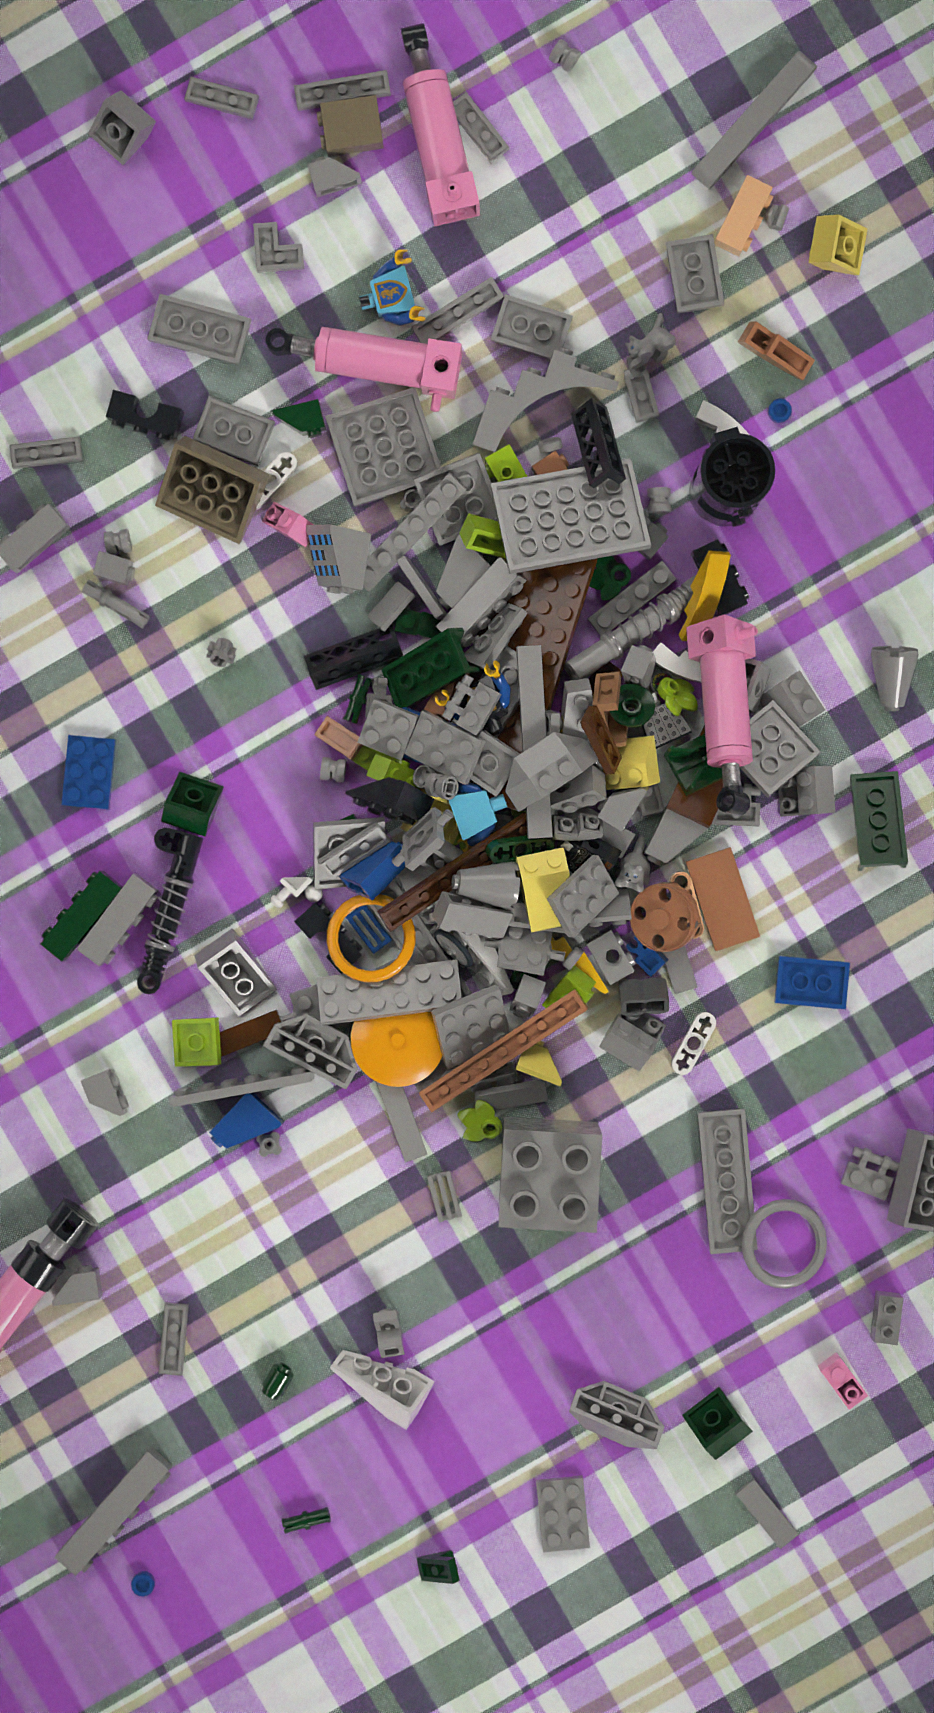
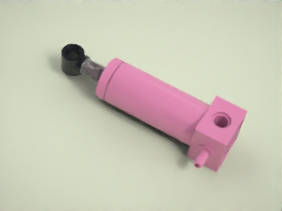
M424 23L401 28L404 48L408 55H410L414 74L407 77L402 84L426 181V193L434 227L480 216L477 190L473 173L469 171L447 74L444 70H431L427 54L429 43Z
M321 327L319 337L316 340L295 337L294 334L286 333L280 328L270 330L265 338L266 345L273 355L283 356L294 353L312 356L315 360V371L421 388L422 394L432 396L430 410L433 412L440 411L442 397L455 399L463 354L461 343L428 338V344L328 327ZM277 337L284 339V344L280 347L272 345L273 340ZM440 366L447 367V370L444 372H438L436 369Z
M724 614L686 627L689 659L700 662L707 763L711 767L722 768L723 788L716 799L717 807L722 812L742 816L749 810L750 798L746 793H743L739 768L753 761L745 660L756 656L754 636L757 635L758 630L753 624Z

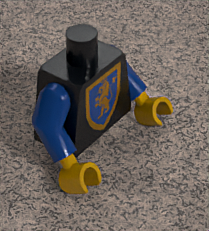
M496 660L493 662L496 670H491L486 663L484 672L487 676L470 685V688L475 690L478 683L481 682L502 694L483 727H487L493 736L504 730L499 719L509 712L507 707L510 704L511 688L503 673H499L500 663ZM442 690L443 695L447 697L445 700H440L435 695V702L439 706H445L450 696L447 690ZM465 694L459 706L464 709L471 696ZM454 713L453 717L458 721L460 715Z

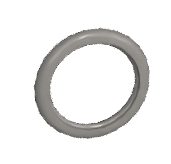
M790 1199L771 1201L759 1208L746 1224L742 1238L743 1258L748 1269L759 1281L774 1288L787 1289L807 1282L821 1267L827 1249L826 1230L820 1217L806 1204ZM780 1211H792L803 1216L812 1226L816 1238L815 1253L808 1266L801 1272L788 1277L775 1276L764 1270L757 1262L753 1249L754 1235L760 1223L769 1215Z

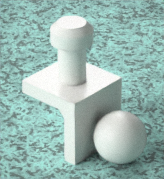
M284 877L280 882L285 887L277 895L271 897V902L277 908H281L284 905V900L291 893L297 898L304 891L308 901L318 902L321 900L323 892L322 889H315L314 885H310L313 882L312 877Z

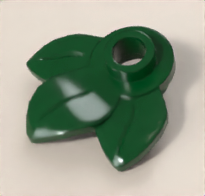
M613 556L598 558L589 587L601 590L602 600H611L619 595L622 586L628 584L631 579V571L627 565L617 563ZM617 571H621L624 574V577L620 580L615 577Z

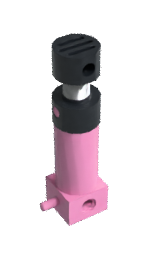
M64 1198L46 1220V1224L51 1229L49 1234L46 1235L41 1243L29 1240L0 1278V1352L3 1350L1 1348L45 1293L52 1288L58 1277L66 1270V1266L61 1261L63 1254H65L70 1246L81 1249L99 1227L96 1219L72 1200ZM69 1220L74 1221L76 1227L71 1226Z

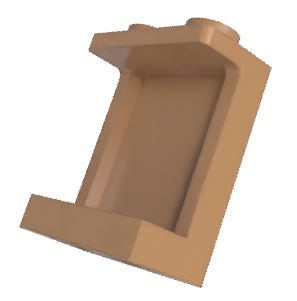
M620 672L596 674L593 706L598 707L616 746H626L628 727L616 722L609 713V711L618 710L621 685Z

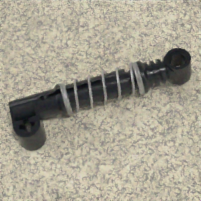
M171 828L159 829L154 836L157 848L174 854L170 871L164 877L166 884L162 885L164 888L163 895L158 897L160 905L159 908L155 909L157 913L155 920L151 921L153 925L152 932L147 934L151 939L146 940L144 945L145 953L148 956H144L146 962L142 963L144 968L141 967L137 986L145 994L155 993L160 988L164 975L161 972L166 969L163 965H167L165 959L168 960L173 955L175 948L168 941L169 939L174 940V938L179 937L176 931L178 925H182L180 917L182 913H185L183 909L185 901L189 900L187 897L188 890L193 888L194 880L192 876L204 839ZM170 833V838L174 839L176 833H180L176 852L171 851L172 843L163 846L160 836ZM150 975L155 978L156 985L153 988H146L143 985V978Z

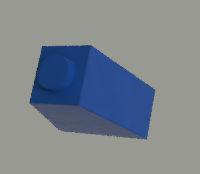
M391 841L340 874L339 878L350 891L373 901L405 868V861L399 867L392 863V859L401 852L403 844Z
M252 1092L245 1094L209 1133L212 1135L211 1140L218 1147L224 1146L227 1149L277 1129L284 1121Z

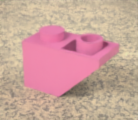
M273 502L262 520L263 523L304 547L308 545L306 527L307 525L314 524L300 514Z
M837 1352L818 1365L822 1374L849 1410L868 1397L865 1390Z

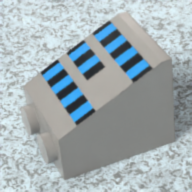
M331 524L307 525L306 532L318 586L326 587L327 592L335 594H353V590H363L371 534Z

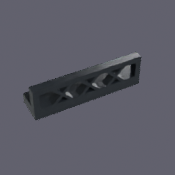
M590 398L571 413L589 486L596 488L608 478L620 484L626 480L608 409L597 400ZM587 412L585 422L581 423L580 417ZM592 429L589 441H586L585 438L588 433V430ZM594 447H596L597 451L594 456V459H591L590 455L592 453V450ZM598 465H601L603 472L595 477Z
M391 624L385 631L380 628L304 655V659L314 687L318 690L392 663L404 655ZM391 634V638L383 641L379 640L381 636ZM361 643H368L364 648H357ZM346 651L345 654L340 657L335 656L337 652ZM323 659L322 663L312 666V661Z

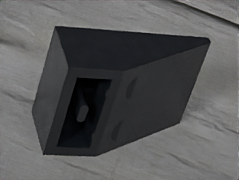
M390 777L347 790L345 793L353 798L352 803L364 808L367 806L368 812L378 816L384 813L383 816L394 821L400 818V821L411 826L430 811L434 802L433 797L409 783Z

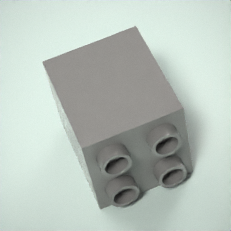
M504 1116L498 1209L499 1227L597 1233L602 1132L598 1122Z

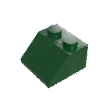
M179 772L164 803L161 822L206 837L213 822L224 786Z
M720 1387L716 1388L682 1415L704 1449L715 1460L753 1432Z

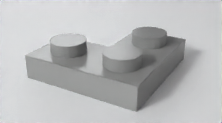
M277 222L253 224L257 273L304 269L302 244L279 245Z

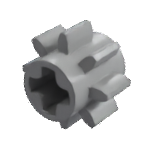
M218 638L216 643L210 641L206 657L210 658V662L213 665L225 667L227 662L233 664L237 648L233 647V643L230 640Z

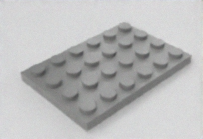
M631 458L621 460L626 480L620 484L608 478L596 488H592L589 486L585 467L491 483V491L509 574L650 549L651 542ZM598 465L595 477L603 472L601 465Z

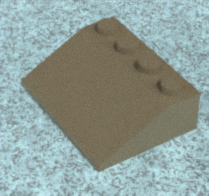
M184 436L174 444L155 506L240 544L264 493L270 474Z

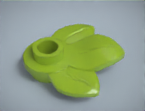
M665 677L660 681L657 688L658 693L665 700L669 711L676 717L680 715L682 709L691 712L698 710L697 700L692 694L694 687L688 681L680 678L673 680L669 677Z
M477 1100L475 1108H465L457 1114L459 1120L467 1127L463 1134V1138L466 1140L478 1142L485 1137L493 1139L502 1131V1122L499 1118L495 1117L494 1108L483 1100Z

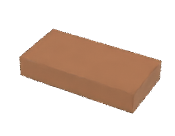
M329 716L325 717L314 734L352 761L363 746L357 743L359 736Z

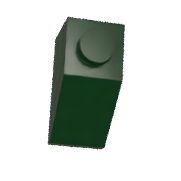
M318 399L272 410L275 419L303 436L308 435V438L321 436L322 431H326Z

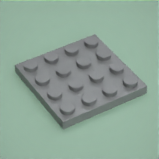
M415 387L325 416L354 507L415 488L414 478L441 468Z

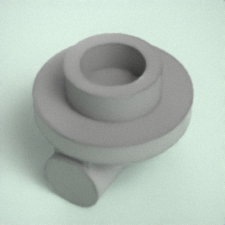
M772 205L767 210L765 222L768 223L770 229L782 230L789 207L785 205Z

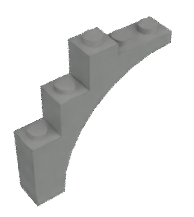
M562 347L559 348V351L553 350L545 377L540 376L542 371L528 367L527 371H521L513 397L509 396L510 391L500 387H496L495 391L490 390L473 445L496 452L503 434L512 421L527 406L545 395L573 387H598L616 391L619 382L614 380L615 376L612 374L601 372V375L591 373L593 368L579 364L578 368L574 367L577 357L572 356L573 351Z

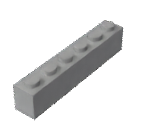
M150 1446L61 1547L54 1558L75 1576L80 1571L85 1573L94 1562L91 1558L96 1553L101 1555L108 1547L109 1543L106 1541L112 1535L116 1537L125 1526L122 1523L127 1517L131 1520L138 1513L140 1508L137 1506L142 1500L147 1502L156 1492L153 1488L159 1482L162 1485L171 1475L169 1469L172 1464Z

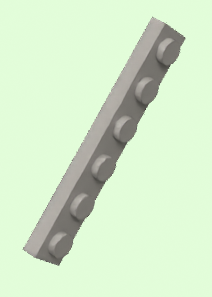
M450 472L367 558L363 584L367 591H371L398 562L397 560L402 558L466 491L467 488Z

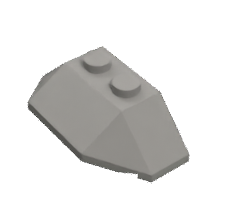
M553 732L513 758L505 792L519 812L584 772L598 758L586 739Z
M307 1013L274 1024L263 1044L264 1047L344 1089H347L358 1070L348 1035L330 1025H322L320 1020Z
M606 1381L578 1388L569 1412L585 1429L626 1447L657 1449L664 1429V1425L659 1421L647 1399Z

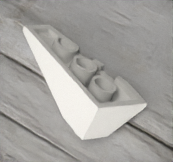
M437 923L429 928L433 936L435 931L440 929ZM454 930L449 932L471 954L473 965L467 968L476 973L475 977L486 988L497 984L502 996L511 994L514 991L505 969L497 967L498 954L496 949L484 947L486 937L479 934L466 935Z
M342 1350L330 1367L333 1372L386 1418L406 1430L420 1411L435 1382L415 1369L407 1367L405 1370L394 1367L393 1363L385 1362L383 1364L375 1362L368 1356Z

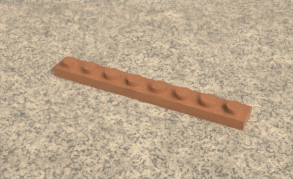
M574 989L420 1091L419 1095L432 1113L588 1010V1006L578 991Z

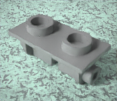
M513 1061L506 1063L471 1086L472 1093L477 1090L493 1088L491 1082L496 1081L497 1087L517 1082Z

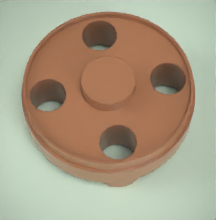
M661 882L648 886L636 896L631 906L632 919L630 924L633 933L644 946L654 951L670 952L682 948L693 939L701 925V917L696 902L690 893L676 882ZM666 889L671 892V899L666 896ZM641 907L645 909L646 917L642 915ZM685 917H686V918L689 920V922H690V926H689V927H687V926L685 925V923H684V918H685ZM659 935L664 938V945L660 943Z

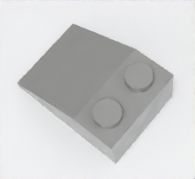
M230 929L194 955L197 968L238 1016L277 990L249 948L233 929Z

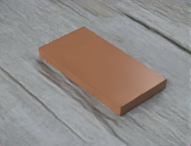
M731 847L686 861L714 950L719 951L760 937Z

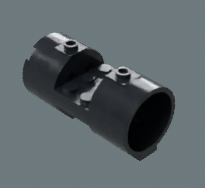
M737 426L713 434L710 440L711 445L705 449L702 460L690 482L689 495L694 510L701 518L716 526L737 527L745 524V519L754 514L753 511L770 491L775 479V462L768 447L756 437L740 433Z

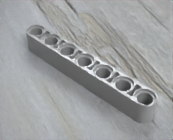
M798 51L699 162L691 174L710 190L816 70L817 65L801 51Z

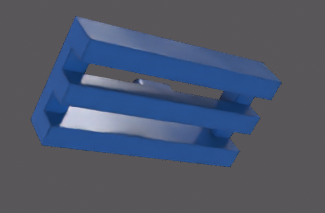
M367 905L356 908L346 916V919L373 954L392 941V938ZM361 910L365 911L384 936L385 940L383 942L362 916ZM355 915L358 917L378 946H373L352 917Z

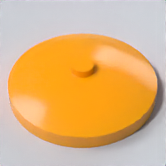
M431 1011L360 1020L353 1023L351 1031L353 1056L361 1070L378 1083L394 1087L415 1084L429 1076L442 1058Z

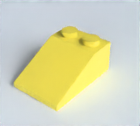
M564 848L517 857L516 863L519 866L517 874L520 877V887L531 933L561 927L547 898L570 877Z

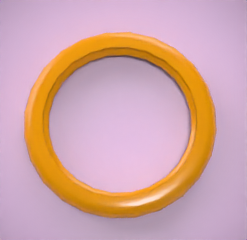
M379 894L373 901L361 895L353 896L336 909L329 921L327 929L329 955L340 971L354 980L362 982L387 980L398 974L407 965L413 954L416 943V931L412 918L402 924L404 943L400 954L385 968L375 971L359 969L350 964L340 951L338 933L344 918L352 910L360 906L379 905L384 907L394 900L390 896Z

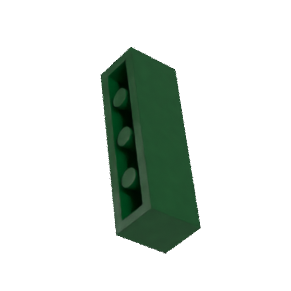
M94 871L86 880L87 887L83 892L81 890L76 892L71 899L73 904L68 910L64 908L56 917L58 920L53 928L49 926L41 936L43 941L40 945L61 962L68 959L123 888L122 885L104 871H99L98 873Z

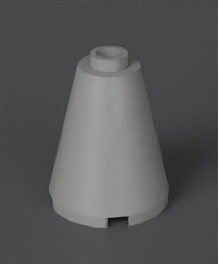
M876 646L871 649L880 705L884 706L886 711H899V707L905 705L919 655L917 648Z
M505 862L458 870L457 874L452 876V889H455L456 894L513 910L512 904H517L519 896L520 877H515V870L519 871V866L516 862Z

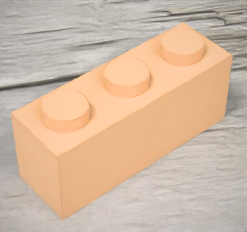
M749 175L746 176L714 242L716 246L738 257L742 250L747 252L753 240L749 236L753 229L758 230L763 220V217L759 215L763 208H769L774 197L770 195L772 186Z

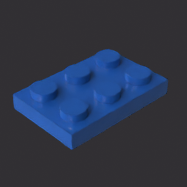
M68 735L61 805L110 810L116 739Z
M778 956L774 1003L846 1010L850 962Z

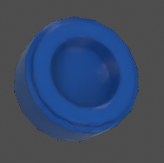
M776 399L768 407V416L775 423H784L792 413V407L785 399Z
M147 1571L138 1572L131 1582L132 1591L142 1597L151 1594L155 1587V1578Z

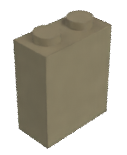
M376 95L320 103L321 111L317 112L318 125L323 126L324 135H320L322 150L327 149L328 157L384 149Z

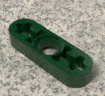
M527 836L495 839L487 845L486 855L496 864L516 862V858L520 856L553 850L554 844L548 837L528 839ZM522 843L525 844L523 852L515 854L516 846Z

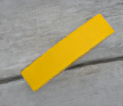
M708 551L690 586L693 595L684 610L687 619L678 634L682 641H687L686 627L713 618L726 580L731 557L730 552Z
M552 936V950L565 951V960L572 949L564 936L556 940ZM583 951L575 966L596 981L593 987L604 994L608 993V989Z

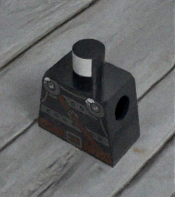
M600 838L582 840L580 842L563 840L561 844L564 849L570 852L567 864L568 869L572 873L592 855H598L607 872H609L615 866L622 852Z

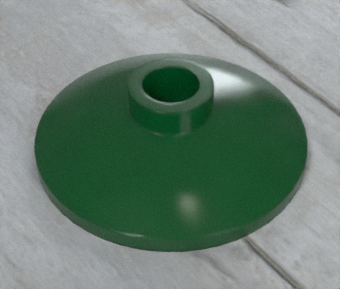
M625 684L620 686L618 710L609 711V713L621 725L638 727L646 724L653 717L656 707L655 700L646 688L636 684ZM627 708H634L635 711H629Z

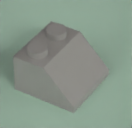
M120 90L104 100L88 135L124 165L148 139L156 121Z
M800 670L763 693L760 700L763 708L774 700L798 727L825 711V708Z
M651 786L615 790L612 795L607 794V799L601 801L597 808L601 811L598 817L618 830L623 831Z

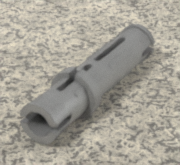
M91 580L85 583L81 591L83 594L99 602L100 606L110 608L142 629L150 618V615L112 594L113 591L106 590Z

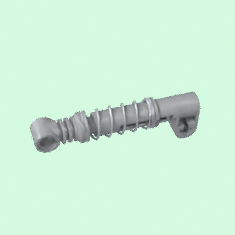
M696 575L684 582L681 587L671 591V593L659 595L656 599L657 606L649 602L650 606L645 610L639 609V614L633 618L629 616V621L623 625L618 623L619 628L613 632L608 630V632L603 633L598 642L567 661L564 665V670L570 679L578 680L590 677L612 659L618 660L623 657V652H629L627 649L631 648L632 645H641L643 638H651L654 631H662L663 625L672 624L677 621L693 595L690 586Z

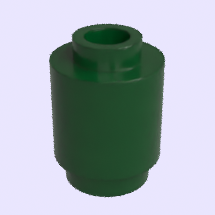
M284 1363L274 1364L262 1384V1392L267 1397L278 1400L280 1396H283L294 1377L291 1372L292 1369Z

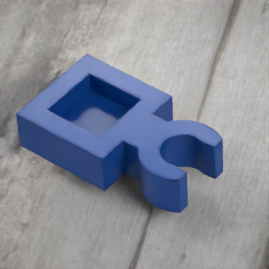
M634 936L638 946L629 942L626 948L638 955L634 961L652 977L669 959L662 952L647 948Z

